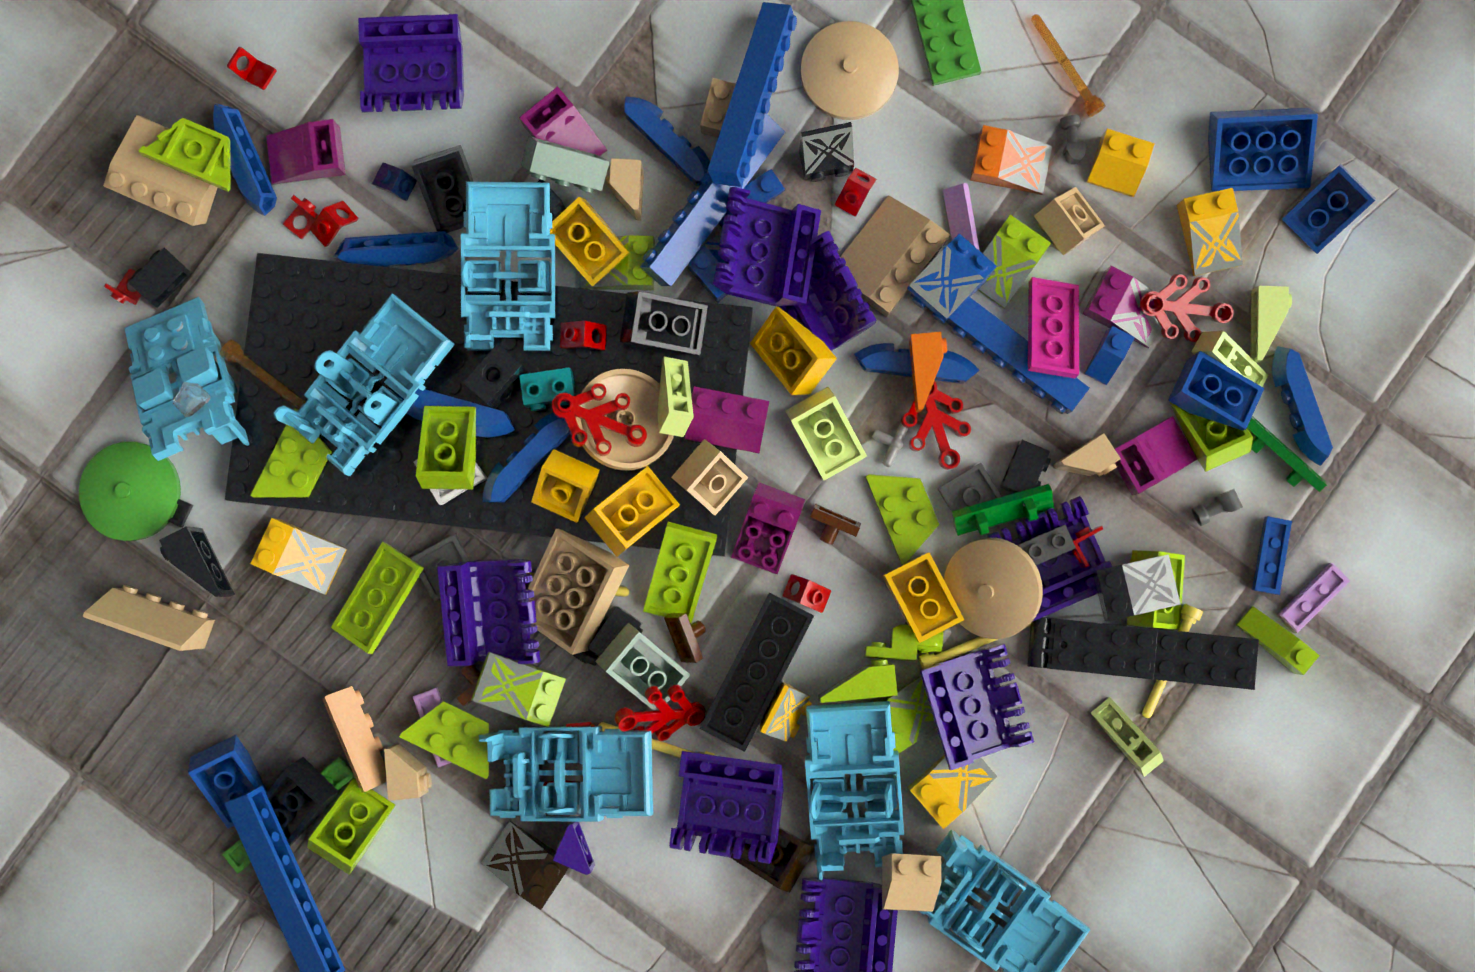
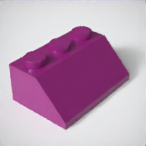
M694 386L692 394L694 417L686 431L685 439L701 443L705 439L712 445L759 454L769 401Z

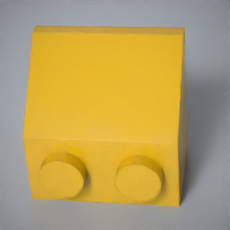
M1107 128L1100 138L1087 183L1134 197L1148 167L1155 143Z
M553 449L541 468L531 502L577 523L593 491L600 470Z

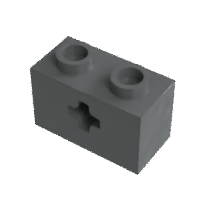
M1061 525L1017 544L1030 556L1035 565L1076 548L1066 525Z

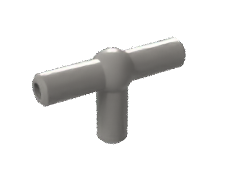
M901 422L894 437L879 430H875L872 435L873 439L889 445V449L882 462L886 467L892 466L899 449L903 447V440L909 428L904 427Z

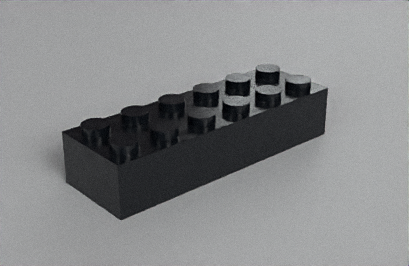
M769 592L699 729L745 752L814 615Z

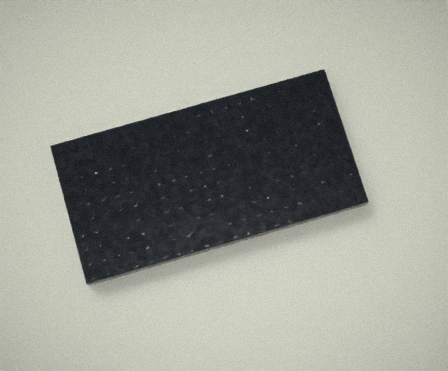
M257 253L235 417L245 429L250 445H244L239 438L232 440L225 492L226 501L551 538L555 530L559 528L587 542L605 543L585 517L596 506L646 467L636 470H618L607 467L592 458L583 446H575L571 441V434L555 450L600 470L593 491L577 523L531 502L541 468L545 461L505 502H483L486 479L473 486V490L468 489L447 503L439 505L430 489H422L416 478L417 467L414 461L418 459L422 421L407 413L381 444L374 443L373 447L377 449L374 453L364 454L365 457L354 468L355 471L351 476L345 475L327 460L309 497L254 498L250 496L286 424L274 418L275 410L283 405L293 410L294 408L299 410L308 400L304 394L320 375L314 368L317 358L325 351L330 350L337 353L355 330L361 333L364 326L378 312L391 294L401 299L455 343L440 364L434 366L436 368L428 378L424 379L423 385L426 387L425 389L492 408L463 384L491 351H468L464 348V325L467 324V318L461 317V275ZM501 280V293H470L468 288L465 287V295H500V301H506V281ZM511 281V301H518V295L552 296V291L551 293H520L518 291V281ZM555 286V318H550V325H553V341H550V351H524V338H494V347L498 344L528 371L527 374L570 367L573 371L576 395L581 394L583 389L595 377L615 369L636 370L652 377L660 384L663 357L688 361L691 397L694 386L743 396L753 307L684 300L708 305L701 354L693 355L620 343L627 293ZM589 321L606 325L605 350L588 347L560 348L561 323ZM594 329L592 331V340L597 343L600 335L598 330ZM349 353L348 356L345 358V359H347V360H348L349 358H352L353 360H355V361H357L358 363H360V362H359L356 358H354L350 353ZM326 360L324 366L326 367L331 360ZM366 368L374 376H377L380 373V371L377 369L374 372H371L368 368ZM492 370L488 374L490 382H495L500 378L499 370ZM384 376L381 380L376 381L374 383V386L370 392L374 393L378 391L382 386L388 388L392 392H394V390L384 383V381L387 379V377ZM520 378L516 379L505 390L500 398L501 403L496 408L508 415L515 430L496 437L476 436V463L487 478L498 462L503 467H506L508 465L506 463L508 457L515 451L519 453L525 447L524 441L532 433L537 435L539 430L534 425L545 416L553 413L552 404L546 405V409L531 411V407L526 408L524 406ZM339 393L349 402L346 408L350 411L353 400ZM365 397L362 401H360L358 403V406L363 407L367 398ZM357 409L354 415L357 417V415L362 412L359 409ZM320 434L319 438L327 445L331 451L330 455H332L337 447ZM575 435V440L580 442L578 436ZM685 435L684 437L674 436L668 449L656 461L648 465L680 506L632 544V547L660 550L667 523L672 522L717 534L712 556L725 557L732 497L716 515H713L671 478L701 442L686 440ZM713 445L736 465L737 449Z

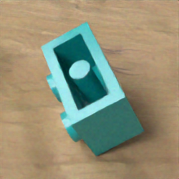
M570 367L519 375L523 404L526 408L531 407V411L546 409V405L552 404L553 399L558 394L568 393L576 396L573 371ZM565 401L560 403L561 407L570 406L569 403Z

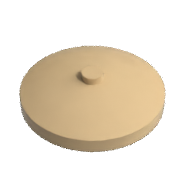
M856 21L838 22L819 31L808 43L801 61V82L809 100L824 114L842 120L862 119L879 111L891 98L899 74L897 55L890 41L876 28Z
M631 369L610 370L595 377L581 393L591 390L594 384L600 383L606 387L604 399L600 401L591 400L580 406L589 410L615 400L616 396L620 393H625L630 397L629 407L626 410H616L604 416L630 427L632 425L643 426L647 431V438L642 446L633 447L627 443L626 436L599 426L604 438L610 441L612 445L611 451L607 456H600L596 453V444L585 420L576 417L579 428L587 433V441L583 448L599 463L618 470H636L656 461L668 449L674 435L659 433L657 413L660 384L652 377ZM597 388L594 390V393L600 396L603 394V391ZM624 398L618 399L620 405L627 404ZM639 431L632 432L635 438L642 436ZM577 434L579 441L582 442L584 440L583 435ZM600 444L599 449L605 452L608 450V446Z
M999 538L978 539L959 549L947 565L944 581L964 618V621L960 622V624L971 633L988 639L1007 638L1025 629L1039 612L1043 596L1040 573L1030 556L1014 543Z

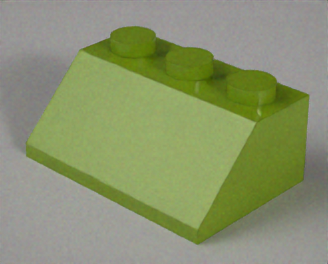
M1132 550L1130 563L1169 554L1181 604L1127 617V625L1179 630L1185 555L1161 551Z

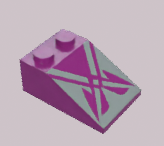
M1112 265L1105 270L1083 312V315L1108 328L1114 326L1134 336L1133 341L1146 348L1151 346L1161 326L1155 316L1145 315L1140 308L1142 296L1152 290L1133 276ZM1151 299L1149 302L1150 308H1152L1154 305L1153 299Z

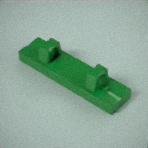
M1254 416L1251 417L1247 428L1256 435L1252 440L1251 450L1257 454L1265 445L1272 449L1294 469L1286 477V481L1293 487L1303 479L1319 492L1327 486L1325 480Z
M1049 484L954 510L952 511L957 536L977 530L980 535L990 533L989 527L1022 517H1027L1029 521L1039 519L1037 513L1047 511L1050 508L1054 509L1052 489Z

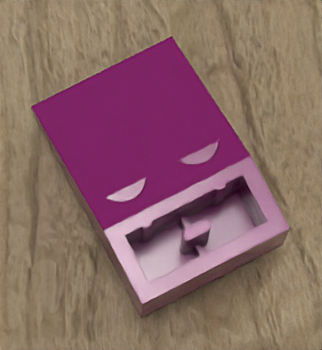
M558 86L519 117L524 128L534 138L599 156L607 151L603 143Z
M333 119L307 122L266 136L273 185L346 175L341 131L339 125Z
M1173 416L1114 448L1121 458L1115 462L1116 468L1131 495L1145 491L1197 460L1195 453Z
M759 482L731 558L778 575L805 499Z

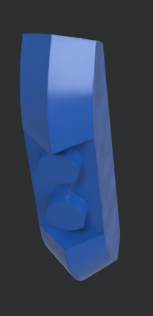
M625 97L626 119L695 186H700L702 184L701 179L708 172L710 160L700 146L691 149V143L683 135L678 137L673 132L674 127L665 118L663 120L660 119L664 111L659 107L640 98Z
M215 103L213 112L214 129L230 139V168L232 176L237 182L241 195L249 206L265 216L275 207L277 197L238 109Z
M445 231L345 238L340 243L333 257L345 263L382 267L400 264L413 265L415 263L431 264L446 259L459 248L452 236Z
M881 343L863 348L854 354L858 363L866 372L912 377L910 349H898V352H894V343ZM947 351V353H943L944 357L935 380L963 384L980 370L962 355Z
M1277 346L1272 364L1273 381L1275 387L1281 386L1282 400L1289 407L1291 413L1289 415L1290 423L1297 430V433L1292 434L1300 450L1311 461L1321 466L1329 457L1333 446L1302 359L1298 352L1290 348Z
M418 388L415 393L419 397L407 411V414L422 421L424 406L475 407L476 436L496 437L515 430L504 411L426 389L422 391ZM394 391V393H395L399 398H401L402 400H404L399 394H397V393Z
M551 413L534 425L539 430L537 435L532 433L524 441L525 447L519 453L515 451L506 460L508 465L506 467H503L498 462L489 474L484 487L483 502H505L549 457L552 450L556 449L571 434L565 419Z

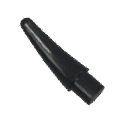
M588 651L573 655L581 662L593 666L597 665L595 661L599 658Z

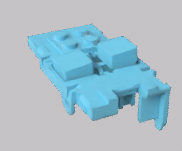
M466 182V212H464V228H466V233H461V317L467 318V324L464 325V348L468 351H491L494 348V338L511 337L524 338V351H550V341H553V325H550V318H555V234H550V229H552L550 183ZM500 251H506L505 272H501V262L497 260L465 261V257H500ZM511 251H517L518 258H551L552 285L551 262L547 260L518 261V273L511 272ZM501 280L506 281V301H500V295H465V287L468 288L470 293H501ZM511 280H518V291L520 293H551L552 291V296L518 295V301H511Z
M391 294L378 312L364 326L361 333L355 330L337 353L329 350L323 352L317 358L314 368L320 375L304 394L308 399L298 411L284 405L278 407L274 412V418L296 429L311 443H314L322 434L337 447L336 451L332 455L328 454L326 459L345 475L351 476L355 471L354 468L365 457L364 454L374 453L377 450L373 447L374 443L381 444L407 413L411 405L419 397L415 393L416 390L419 388L423 391L426 388L423 385L424 379L428 378L436 368L434 366L440 364L455 343L401 299ZM350 353V354H351L354 358H356L360 363H358L357 361L353 360L352 358H349L348 360L345 359V358H346V357L348 356V354ZM326 360H331V361L328 363V365L325 367V366H324V362H325ZM366 368H368L371 372H374L377 369L380 371V373L377 376H374ZM384 376H386L387 379L384 381V383L387 384L391 389H393L397 394H399L404 400L399 398L394 392H392L384 386H382L378 391L374 393L370 391L373 388L374 383L376 381H379ZM339 393L353 400L350 411L346 408L349 402ZM366 397L367 400L363 407L358 406V403ZM359 409L362 413H359L356 417L354 414Z
M199 297L125 328L128 347L132 352L130 354L132 366L129 367V372L132 374L130 377L140 423L143 425L142 432L150 438L151 452L157 461L183 451L179 444L178 435L185 441L188 440L186 434L190 432L200 435L199 429L202 427L208 435L212 434L221 445L236 438H239L244 445H250L246 431L235 419L233 408L230 405L235 402L233 394L237 393L236 383L227 371L220 341L213 333L205 304ZM215 355L217 357L218 363L214 360ZM175 372L177 381L170 384L168 375ZM192 390H195V391H193V392L190 393V394H191V397L185 399V397L187 396V393H188V392H190V391H192ZM179 397L180 402L176 403L173 398Z
M890 701L807 706L808 737H806L807 753H810V755L805 756L811 840L816 839L817 844L814 845L815 859L817 860L818 880H823L824 871L844 870V854H847V852L856 851V853H860V851H870L875 856V867H882L883 856L891 853L903 854L902 840L899 839V835H904L899 751H893L896 746L895 732H892ZM856 773H862V776H864V791H857ZM845 774H851V791H847ZM813 778H814V780H813V791H812V793H811V780H810V779H813ZM899 799V810H894L897 807ZM848 802H852L854 813L852 818H848L847 812H842L843 809H846ZM858 802H865V808L867 809L865 817H859Z
M602 726L519 727V732L499 730L498 732L479 735V742H487L488 762L505 758L506 773H504V778H506V787L489 790L490 816H500V818H516V816H520V821L599 822L604 820V816L607 818H623V816L653 815L651 731H621L620 729H605V731H602ZM545 760H547L548 763H554V770H539V764H545ZM565 763L583 764V770H565ZM554 775V782L543 786L544 782H539V776ZM565 775H583V782H565ZM546 813H547L548 815H578V814H581V816H546Z
M952 829L936 848L937 853L944 857V862L941 865V886L933 912L919 911L921 914L929 916V924L995 971L999 967L1003 969V972H1060L1089 933V926L1066 911L1067 909L1055 900L1051 901L1049 899L1051 897L1050 893L1046 890L1043 891L1038 884L993 852H988L983 845L977 848L973 842L963 835L959 836ZM974 886L980 887L991 896L988 902L971 891ZM1020 889L1023 890L1009 909L1013 913L1011 918L996 909L999 902L1006 907L1009 906ZM969 895L983 905V910L980 911L965 900L966 897ZM993 912L999 918L1006 921L1007 924L1005 927L998 925L984 946H982L995 926V922L990 918Z

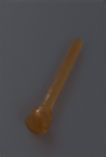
M1038 14L1033 15L1031 18L1033 25L1085 101L1083 103L1085 112L1089 118L1095 116L1106 107L1105 103L1101 98L1092 95L1042 18Z
M233 339L229 340L220 350V355L224 359L238 362L298 410L305 404V401L245 356L241 345Z

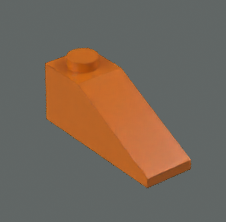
M941 332L911 334L908 338L916 412H921L924 409L943 360V353H947L946 338H942Z

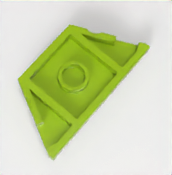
M181 118L169 130H164L157 135L158 139L147 147L143 145L138 151L146 158L229 192L231 189L229 137L190 120Z
M286 424L250 496L254 498L309 497L328 460L326 459L327 455L331 454L330 449L319 437L314 443H311L296 429Z
M867 475L865 476L899 561L901 565L906 564L940 525L920 478Z
M443 701L399 736L485 779L489 776L487 742H479V735L489 733V723Z

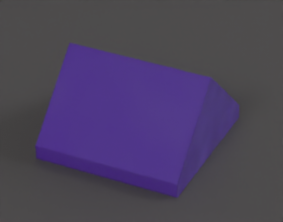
M571 822L564 833L553 861L588 875L593 871L595 862L580 823Z

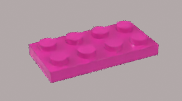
M1035 277L1029 280L1028 371L1074 379L1079 375V285Z

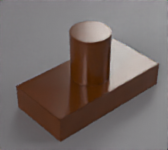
M816 503L810 515L811 518L826 524L819 539L827 544H834L839 530L855 537L860 530V522Z
M670 613L665 616L664 620L680 661L697 663L702 660L703 656L696 639L706 632L704 624L697 620L690 625L686 613Z
M474 664L466 666L460 671L471 684L457 698L462 706L472 702L471 698L481 674Z

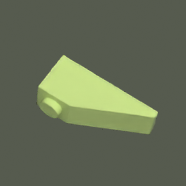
M1257 286L1251 290L1250 357L1256 363L1264 359L1288 310L1291 308L1292 295L1289 294V287Z
M1224 331L1202 332L1191 351L1194 355L1199 351L1204 352L1263 387L1269 376Z
M663 357L657 413L659 433L684 437L694 417L688 361Z
M1110 697L1091 712L1095 720L1144 777L1163 762L1162 754Z

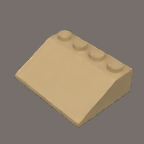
M136 115L109 165L103 186L192 226L205 224L218 187L142 156L138 152L143 145L147 147L158 139L157 135L164 130H169V128Z
M888 195L840 258L845 259V266L849 267L858 284L857 288H860L862 292L861 298L887 318L908 291V286L927 267L945 244L950 234L929 218Z
M559 528L556 529L533 576V581H531L528 587L529 590L534 591V597L529 599L535 600L537 619L536 623L531 624L537 625L540 633L572 655L588 651V647L593 641L629 565L598 546Z
M123 585L122 588H112L83 614L84 618L179 651L205 649L215 621L207 618L208 613L197 609H193V612L184 610L185 605L174 601H170L169 604L161 602L162 597L151 593H146V596L138 594L137 588Z

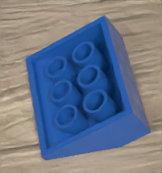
M1310 108L1210 112L1208 145L1211 191L1215 192L1233 188V191L1311 188L1318 114Z

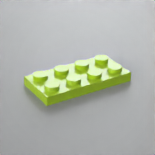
M672 522L667 523L643 612L662 617L670 613H686L690 624L692 623L717 540V534Z
M382 542L331 628L366 653L373 654L424 567L388 543Z

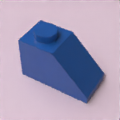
M1114 326L1106 330L1084 374L1107 385L1124 360L1135 337Z

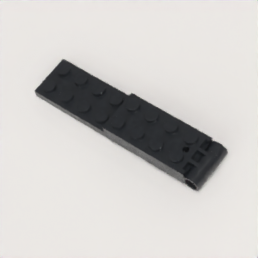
M1042 617L1031 622L1027 666L1255 690L1259 639ZM1062 641L1066 643L1064 648L1060 647Z

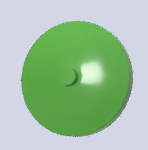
M119 442L102 449L85 467L79 484V501L88 522L101 534L123 541L143 540L164 529L168 525L170 517L172 518L178 507L177 500L181 496L179 475L170 459L167 457L157 461L152 455L150 445L139 442Z

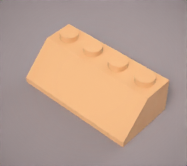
M353 686L325 696L323 703L361 793L387 782L385 760L383 761L380 753L384 749L379 737H373L370 730L374 725L369 713L364 714L360 706L364 704L360 691H354Z

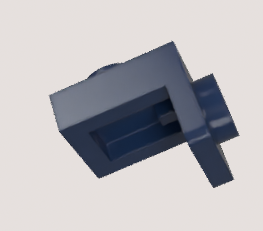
M383 162L372 184L407 201L417 179L403 169Z

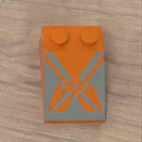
M983 125L978 137L970 180L1042 195L1052 146L1006 129Z

